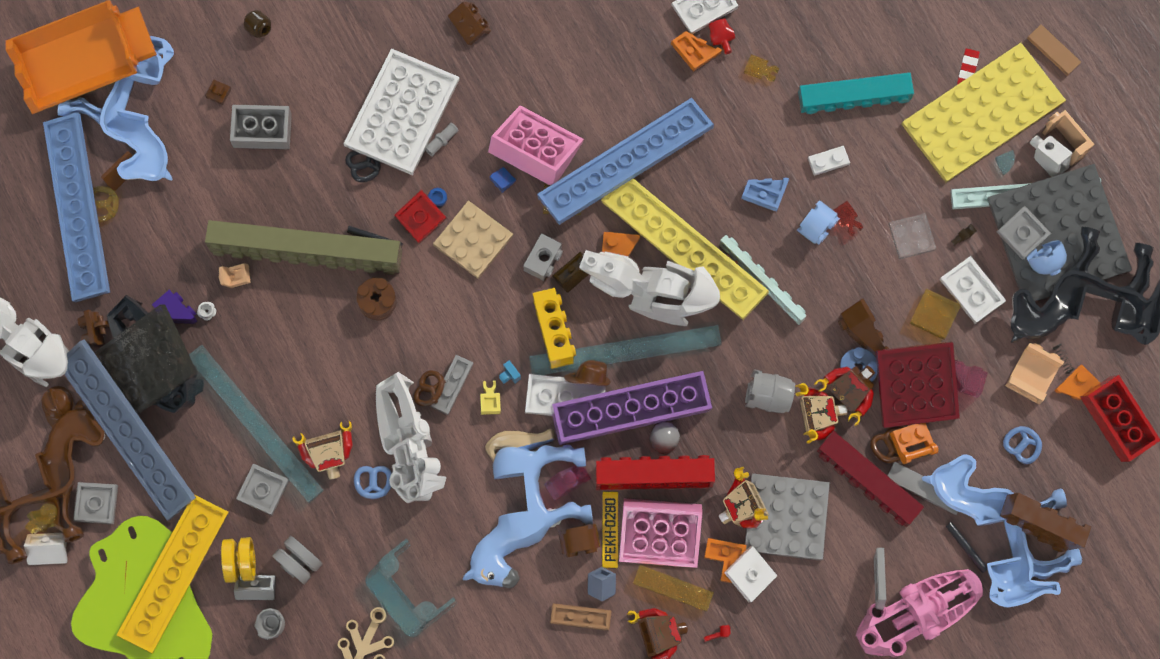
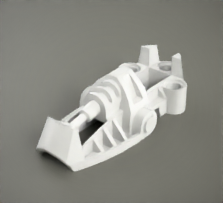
M397 372L376 385V410L382 446L386 453L394 454L396 464L392 465L393 473L390 475L389 481L391 487L396 490L406 503L428 501L432 496V492L444 488L446 477L437 476L440 471L439 460L437 458H428L426 448L432 446V439L430 437L429 425L420 418V412H416L409 393V387L414 382ZM388 393H395L398 397L402 417L399 418Z

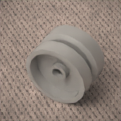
M290 535L285 540L284 546L291 554L288 555L284 550L277 549L272 557L281 564L280 567L293 578L296 577L305 585L311 578V575L303 567L306 565L312 571H317L323 563Z

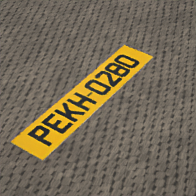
M603 492V568H618V492Z

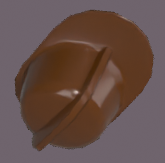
M595 360L583 362L580 364L577 372L568 373L564 377L566 381L575 384L607 386L611 383L610 379L607 378V364Z
M62 386L49 388L43 394L41 400L43 411L51 427L62 415L72 411L75 407L70 391Z

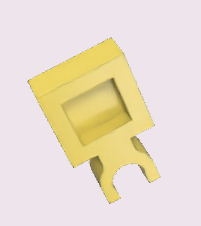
M483 381V390L486 394H480L481 415L501 414L500 393H494L496 381H493L492 388H488L486 381Z

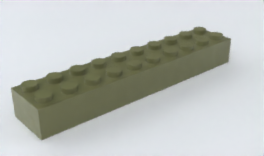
M208 220L205 239L207 247L215 256L229 254L234 258H243V256L251 257L253 260L265 258L277 263L284 260L295 265L302 262L313 267H317L319 264L326 265V267L337 269L339 266L345 267L346 270L356 271L357 269H364L365 272L369 273L383 271L387 275H394V273L400 272L402 257L400 241L212 220Z

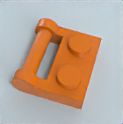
M926 423L913 424L889 433L903 464L910 463L911 460L928 454L934 455L938 453V446L933 442ZM924 443L926 446L913 452L906 451V448Z

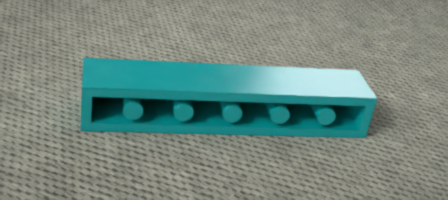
M911 72L800 85L798 90L801 113L806 112L807 114H814L821 110L832 112L838 108L849 110L855 106L866 108L871 107L873 104L888 105L891 102L897 101L899 103H906L914 95Z

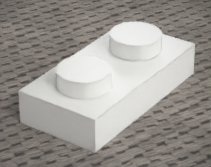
M844 146L808 157L814 176L850 164Z

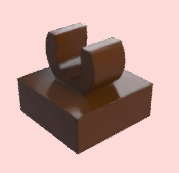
M213 79L205 96L212 101L224 105L231 87Z

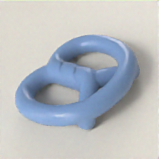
M1025 426L1013 428L1005 435L1003 446L1007 452L1015 455L1016 459L1022 464H1031L1041 453L1042 441L1034 430ZM1020 432L1023 439L1013 449L1010 447L1009 441L1012 436ZM1027 434L1031 435L1033 439H1030ZM1029 444L1036 445L1035 452L1030 458H1023L1021 456V453Z
M369 466L360 467L354 475V486L360 496L365 498L377 499L386 496L391 488L389 479L392 473L385 466H377L375 468ZM363 472H368L369 486L363 490L360 485V475ZM378 472H384L387 477L386 485L383 489L377 486Z

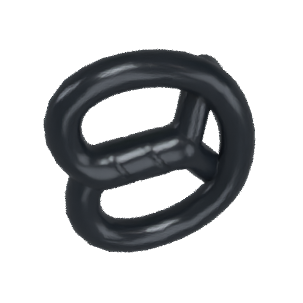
M353 150L345 158L346 165L351 169L352 178L357 182L363 183L377 177L381 170L380 161L372 158L375 163L373 164L371 163V158L366 156L365 161L353 164L351 158L361 154ZM368 167L374 170L365 177H360L356 173V171Z

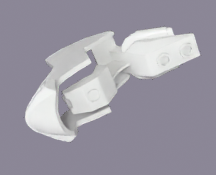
M587 250L579 267L591 275L590 282L592 285L610 296L624 298L632 294L634 297L632 304L629 305L630 310L648 318L673 325L687 326L688 321L684 317L710 310L720 301L719 289L704 267H696L695 270H691L667 261V268L644 267L641 275L637 263L628 258L629 256L606 251L595 253ZM689 288H691L692 290H691V292L689 293V295L687 296L688 290H689ZM657 296L684 300L682 305H667L655 302Z
M0 298V339H4L6 343L3 349L0 350V355L14 368L23 373L24 376L47 387L49 384L43 379L61 377L66 373L68 364L67 353L69 350L63 344L59 334H52L37 319L27 318L23 325L20 324L18 326L15 323L16 311L10 305V302ZM45 333L46 338L42 343L38 338ZM23 356L29 358L23 364L19 362Z

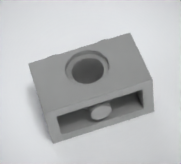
M541 233L523 266L524 271L543 281L546 276L550 277L554 270L553 263L555 260L559 261L562 256V244ZM541 255H547L549 256V260L543 262L539 259V257Z

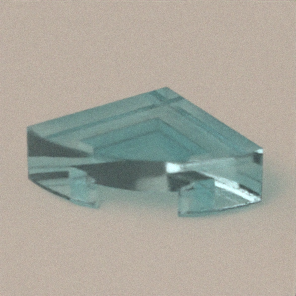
M1013 150L995 158L1003 175L1007 174L1014 165L1015 154Z

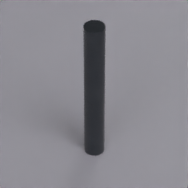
M348 226L347 233L359 237L392 240L352 226Z
M952 522L946 526L948 531L983 574L987 571V566Z

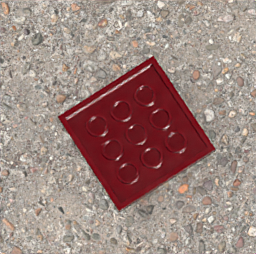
M953 342L876 350L882 427L887 428L960 419Z

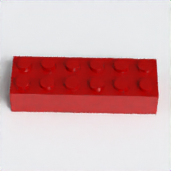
M700 455L697 459H690V456H678V459H670V456H660L659 459L643 456L639 457V460H631V457H620L619 460L603 457L600 458V461H596V490L713 488L715 483L714 458H710L709 455Z

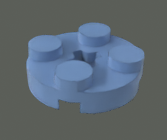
M860 347L848 351L840 361V368L849 367L852 369L855 367L854 364L861 363L864 369L868 365L875 372L869 379L873 382L878 373L876 357L870 351Z

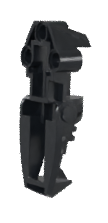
M125 295L107 314L111 333L123 359L135 375L143 376L146 373L150 381L147 383L150 389L148 400L152 405H157L172 413H176L183 408L192 407L195 404V396L203 392L204 381L196 379V366L192 363L180 364L177 359L178 351L174 346L176 342L174 336L169 331L160 329L150 314L141 306L143 303ZM121 320H134L140 327L139 330L143 336L138 340ZM167 377H171L177 387L174 390L168 383Z

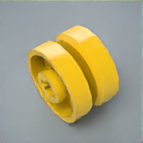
M241 538L238 547L234 539H224L221 546V558L225 582H237L239 572L244 582L254 581L256 557L252 538Z

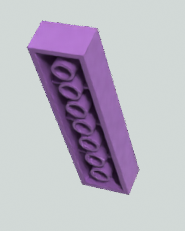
M700 371L552 404L550 408L559 445L709 412L712 409L704 372Z

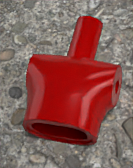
M726 19L710 23L708 27L712 45L721 44L726 55L730 54L732 50L729 41L735 39L733 29L729 26Z

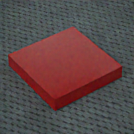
M422 190L394 215L419 244L447 219Z

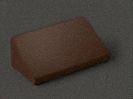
M129 151L101 176L104 183L113 191H116L126 181L118 174L117 167L121 162L133 157Z

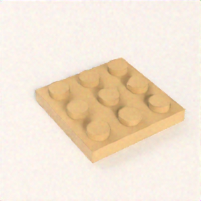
M468 200L433 245L479 279L513 237V233Z

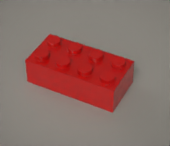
M1120 375L1108 377L1080 396L1121 462L1133 460L1160 441L1157 433Z

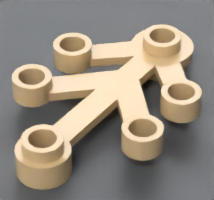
M376 607L371 611L370 618L372 621L363 641L358 631V623L355 620L347 622L346 628L350 631L357 650L354 659H363L367 654L394 646V639L390 636L370 644L379 624L386 620L387 614L383 608ZM378 612L382 613V618L379 620L375 618ZM352 622L356 624V628L353 630L349 629V624ZM341 638L338 641V647L342 650L344 658L353 659L349 650V640ZM386 639L392 640V644L390 646L385 645ZM347 641V647L342 648L340 643ZM378 654V655H376V656L374 657V659H377L378 657H382L383 659H386V658H385L383 655H381V654Z

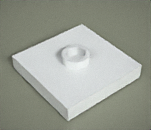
M753 546L749 547L724 572L748 602H752L777 577Z

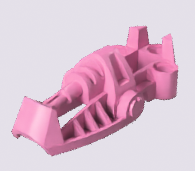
M969 569L946 572L929 577L916 584L911 583L899 592L903 599L888 607L884 606V609L880 610L881 616L879 618L874 617L872 614V609L876 608L875 603L871 605L858 627L856 637L867 654L899 657L905 653L907 648L906 642L920 634H923L926 640H931L966 615L982 597V583L978 576ZM959 578L962 581L959 584V588L954 591L949 590L944 594L937 591ZM969 593L971 598L949 610L947 609L949 608L948 602L954 600L956 595ZM906 609L907 613L892 620L894 627L899 631L912 623L915 626L887 642H883L875 625ZM866 634H870L874 638L872 645L865 642ZM893 643L900 645L901 651L899 653H895L892 650Z

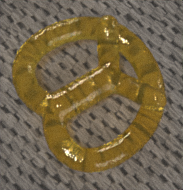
M97 186L93 188L94 194L97 192L110 194L107 200L95 201L96 208H106L109 212L105 216L98 217V222H105L116 216L119 199L116 192L111 188Z

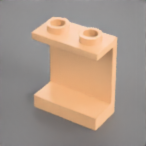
M1066 110L1062 113L1056 112L1049 118L1050 121L1045 124L1044 135L1057 127L1075 149L1069 164L1071 167L1084 158L1095 145Z
M1029 343L1005 386L1040 404L1044 401L1047 395L1045 393L1064 361L1057 354L1044 351L1042 346L1036 343Z

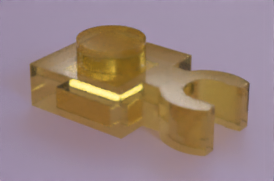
M751 54L744 73L758 79H762V76L765 75L769 81H775L776 77L772 76L770 72L778 73L779 68L777 66L769 67L767 66L768 60Z

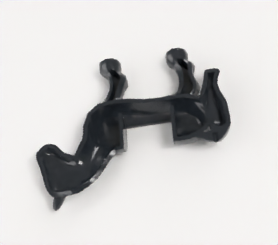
M1081 227L1080 234L1084 243L1083 253L1079 260L1059 277L1053 286L1050 298L1042 308L1034 302L1031 293L1026 289L1016 291L1012 297L1013 314L1011 329L1014 335L1011 343L1017 342L1023 337L1037 339L1047 336L1068 319L1079 320L1086 293L1116 301L1111 321L1113 330L1130 334L1143 345L1154 341L1160 334V279L1151 297L1148 300L1143 297V293L1150 287V270L1154 265L1151 255L1154 247L1143 243H1135L1133 251L1137 260L1136 273L1127 286L1118 287L1088 272L1090 263L1100 251L1097 242L1100 231L1090 227Z

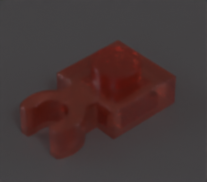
M848 201L833 209L838 214L837 217L840 218L838 221L841 227L847 225L848 233L851 236L855 235L853 227H857L860 231L863 229V225L855 221L858 215Z

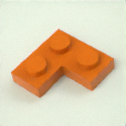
M707 539L704 558L723 562L720 581L732 583L724 572L746 551L747 545Z

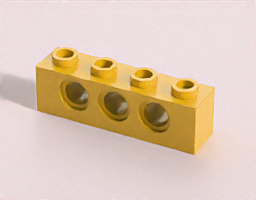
M555 288L532 293L551 369L574 364L573 357L576 356L574 345H570L569 339H572L570 329L566 328L564 322H567L565 311L560 309V305H562L560 294H556ZM548 309H554V310H555V311L552 312V313L546 312V310H548ZM552 326H558V327H560V328L557 329V330H552V329H551ZM557 343L564 344L562 347L555 346V344Z

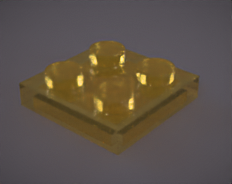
M926 289L909 324L945 340L961 305Z

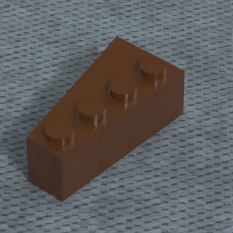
M1020 493L1007 495L1000 516L1006 519L1007 523L1020 527L1022 532L1032 534L1037 537L1038 541L1051 545L1052 549L1057 552L1085 548L1091 526L1087 524L1080 526L1075 523L1076 519L1070 516L1068 518L1057 515V510L1041 507L1040 502Z

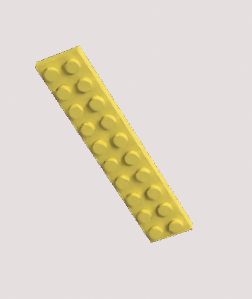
M635 179L628 181L601 199L604 205L674 263L691 270H695L696 267H704L719 289L720 301L742 320L769 293L768 289Z

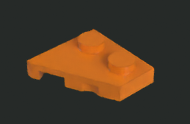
M1081 364L1054 391L1081 400L1080 396L1101 382Z

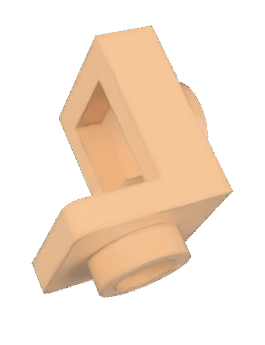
M243 263L229 268L219 267L220 284L234 288L251 283L249 265Z

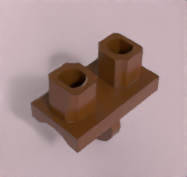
M89 309L85 310L84 315L77 319L80 328H87L88 332L81 336V341L85 340L88 345H105L103 335H106V328H109L108 321H104L103 316H99V312H91Z

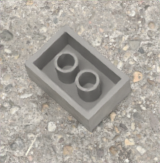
M232 105L230 142L233 148L290 149L292 113L289 106Z

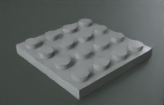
M752 474L751 483L755 485L769 516L768 520H763L757 528H746V550L753 546L761 554L823 560L830 482Z

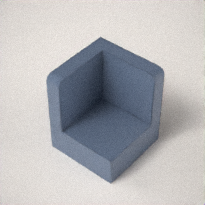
M603 567L588 573V594L604 601L615 595L616 573Z

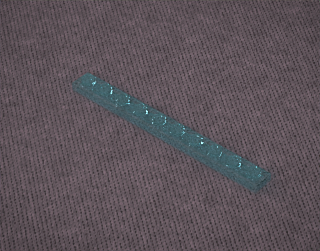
M716 325L575 349L576 356L573 357L574 364L551 369L547 354L529 356L532 374L545 375L578 369L580 364L588 360L611 364L720 346L722 343L719 327Z
M199 346L189 354L187 358L196 366L201 375L306 501L310 503L324 491L204 346Z

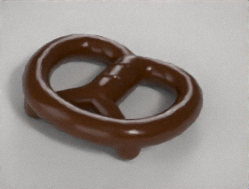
M429 370L423 373L419 380V386L414 392V402L417 405L425 407L438 403L446 380L439 372ZM429 376H434L438 379V383L428 385L425 384V380ZM424 391L431 393L432 398L423 401L420 400L419 396Z
M890 428L884 434H878L871 440L872 452L884 463L900 461L899 455L892 457L894 453H897V450L889 434L900 428ZM883 440L889 450L886 456L878 450L876 446L877 441Z

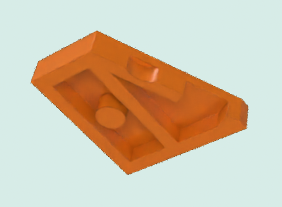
M687 31L671 41L673 48L693 72L722 52L719 47L715 49L707 45V41L696 38Z
M604 232L602 252L606 251L630 256L633 248L640 240V235Z

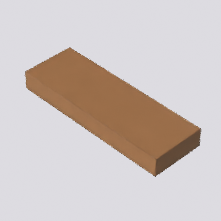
M1040 25L1028 36L1027 39L1065 75L1068 76L1081 64V61L1044 26Z
M553 603L550 624L609 631L611 610Z

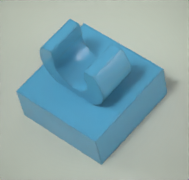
M510 360L503 364L505 371L499 375V379L503 384L510 379L514 383L521 380L520 373Z

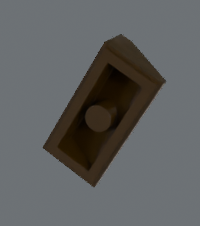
M581 252L552 275L555 281L567 293L589 275L579 268L584 256Z

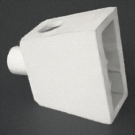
M1036 135L1030 141V144L1036 149L1035 160L1051 177L1060 175L1069 168L1072 152L1052 136L1043 140Z

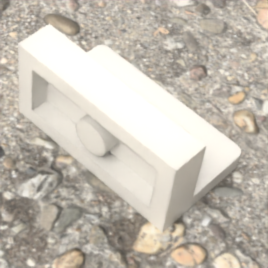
M63 533L27 534L24 544L27 564L67 563V542L64 541Z

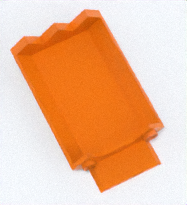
M110 0L6 40V52L14 64L15 76L23 88L24 101L32 114L137 73L136 66L139 65L138 62L157 55L139 6L120 14L116 5L113 6Z

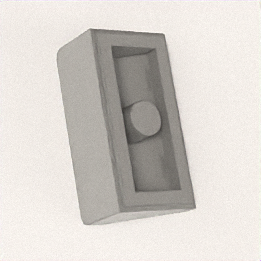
M239 575L234 586L235 599L274 600L275 575H255L254 581L245 582Z

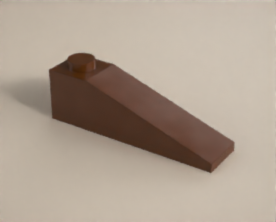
M864 298L840 314L838 317L840 328L843 331L845 330L862 348L870 351L875 357L876 350L889 349L888 346L883 345L884 336L882 332L874 327V321L876 320Z

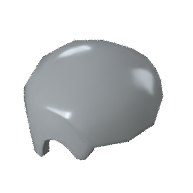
M668 422L656 424L650 435L652 448L658 453L664 454L674 451L680 439L678 428Z
M269 608L262 610L257 615L254 627L259 637L273 639L283 632L285 620L278 610Z

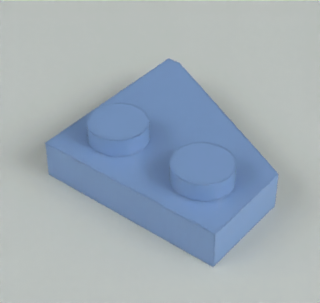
M772 178L748 180L741 199L777 212L789 178H783V180H772Z

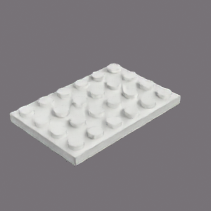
M391 49L344 142V147L413 175L425 151V147L428 145L459 82V77Z

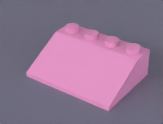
M519 106L491 136L488 152L551 186L563 175L584 139Z
M624 498L619 562L697 568L702 504Z

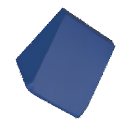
M504 167L490 175V181L502 193L516 182V179Z

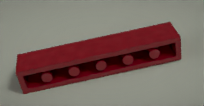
M835 431L817 450L821 460L826 463L830 462L838 474H844L849 478L848 481L852 486L862 489L865 497L871 501L875 500L879 504L878 507L886 514L889 512L895 517L894 521L900 526L908 527L924 508L922 504Z

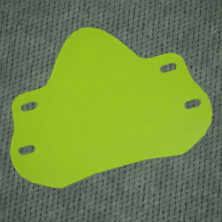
M148 516L130 518L124 521L110 536L91 546L89 556L96 572V578L73 613L71 621L72 632L85 645L100 650L120 653L128 659H179L180 657L184 659H208L212 642V630L199 609L190 586L153 654L117 636L119 629L172 534L159 521ZM130 526L134 527L137 534L135 539L130 537L128 531ZM100 549H104L106 553V562L101 561L98 553Z

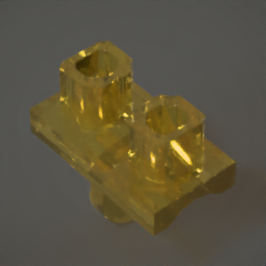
M48 503L44 504L40 510L29 512L27 517L30 521L25 528L32 534H37L38 531L45 532L49 527L55 526L54 518L57 516V508L53 504Z

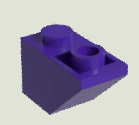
M168 290L152 304L167 323L195 324L197 322L194 317L196 315L195 311L190 306L185 307L182 304L184 300L177 292L173 294Z

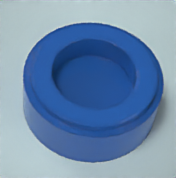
M434 188L428 194V197L438 208L444 206L447 202V194L441 188Z

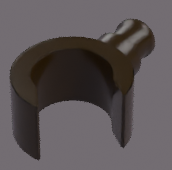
M970 224L966 229L963 228L951 242L956 246V244L964 242L973 236L977 230Z

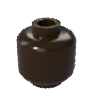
M259 10L246 14L243 24L245 30L256 38L269 34L271 31V20Z

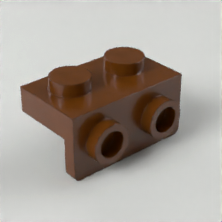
M462 2L448 17L468 45H472L484 33L489 34L491 30L488 27L489 23L485 18L481 17L478 13L479 9L474 3Z

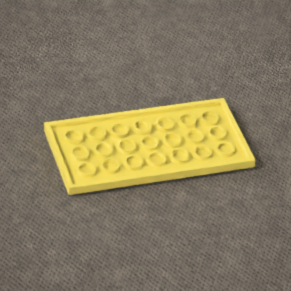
M1019 43L904 120L901 125L945 183H947L1065 103L1066 99L1023 44Z

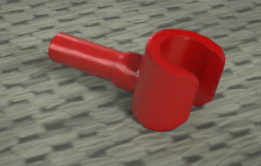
M719 626L720 632L705 636V642L719 637H729L731 634L730 626Z

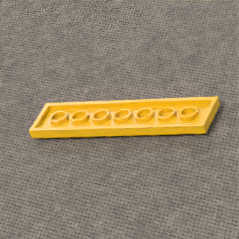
M196 495V498L184 510L117 633L118 637L152 654L229 513Z

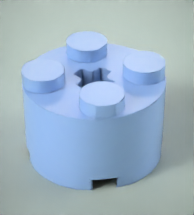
M819 200L815 209H811L800 224L801 227L797 229L800 234L814 244L823 242L829 234L826 232L827 229L834 227L840 219L835 211Z

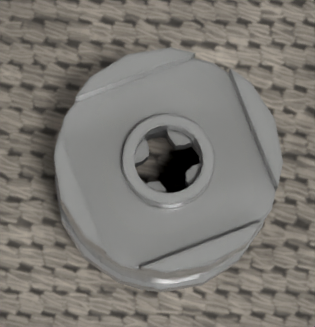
M754 369L750 376L754 379L748 383L745 398V403L747 404L745 407H756L766 410V412H789L794 398L795 382L778 374L762 373V371Z

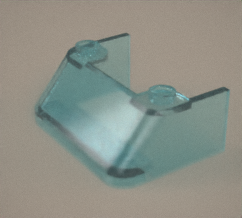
M406 538L375 565L366 576L365 581L368 588L402 631L409 637H416L454 607L457 601L453 597L439 609L428 601H424L416 607L411 603L391 578L399 569V561L396 557L411 546Z

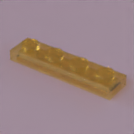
M642 565L639 566L633 582L634 585L706 612L714 592Z

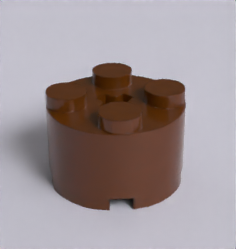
M371 278L358 287L357 303L364 316L376 321L384 320L391 316L396 307L397 299L394 289L389 282L383 278ZM375 297L379 298L378 302L374 300Z
M592 524V529H588V525L566 529V534L558 531L562 554H566V558L578 556V551L585 550L586 554L598 552L597 548L601 546L596 524Z

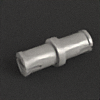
M449 123L441 133L435 135V138L425 147V151L430 156H433L442 146L448 144V141L459 131L453 123Z

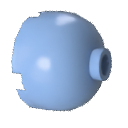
M1060 240L1045 243L1038 252L1037 249H1034L1026 257L1035 272L1043 275L1050 274V276L1060 273L1067 260L1065 248Z

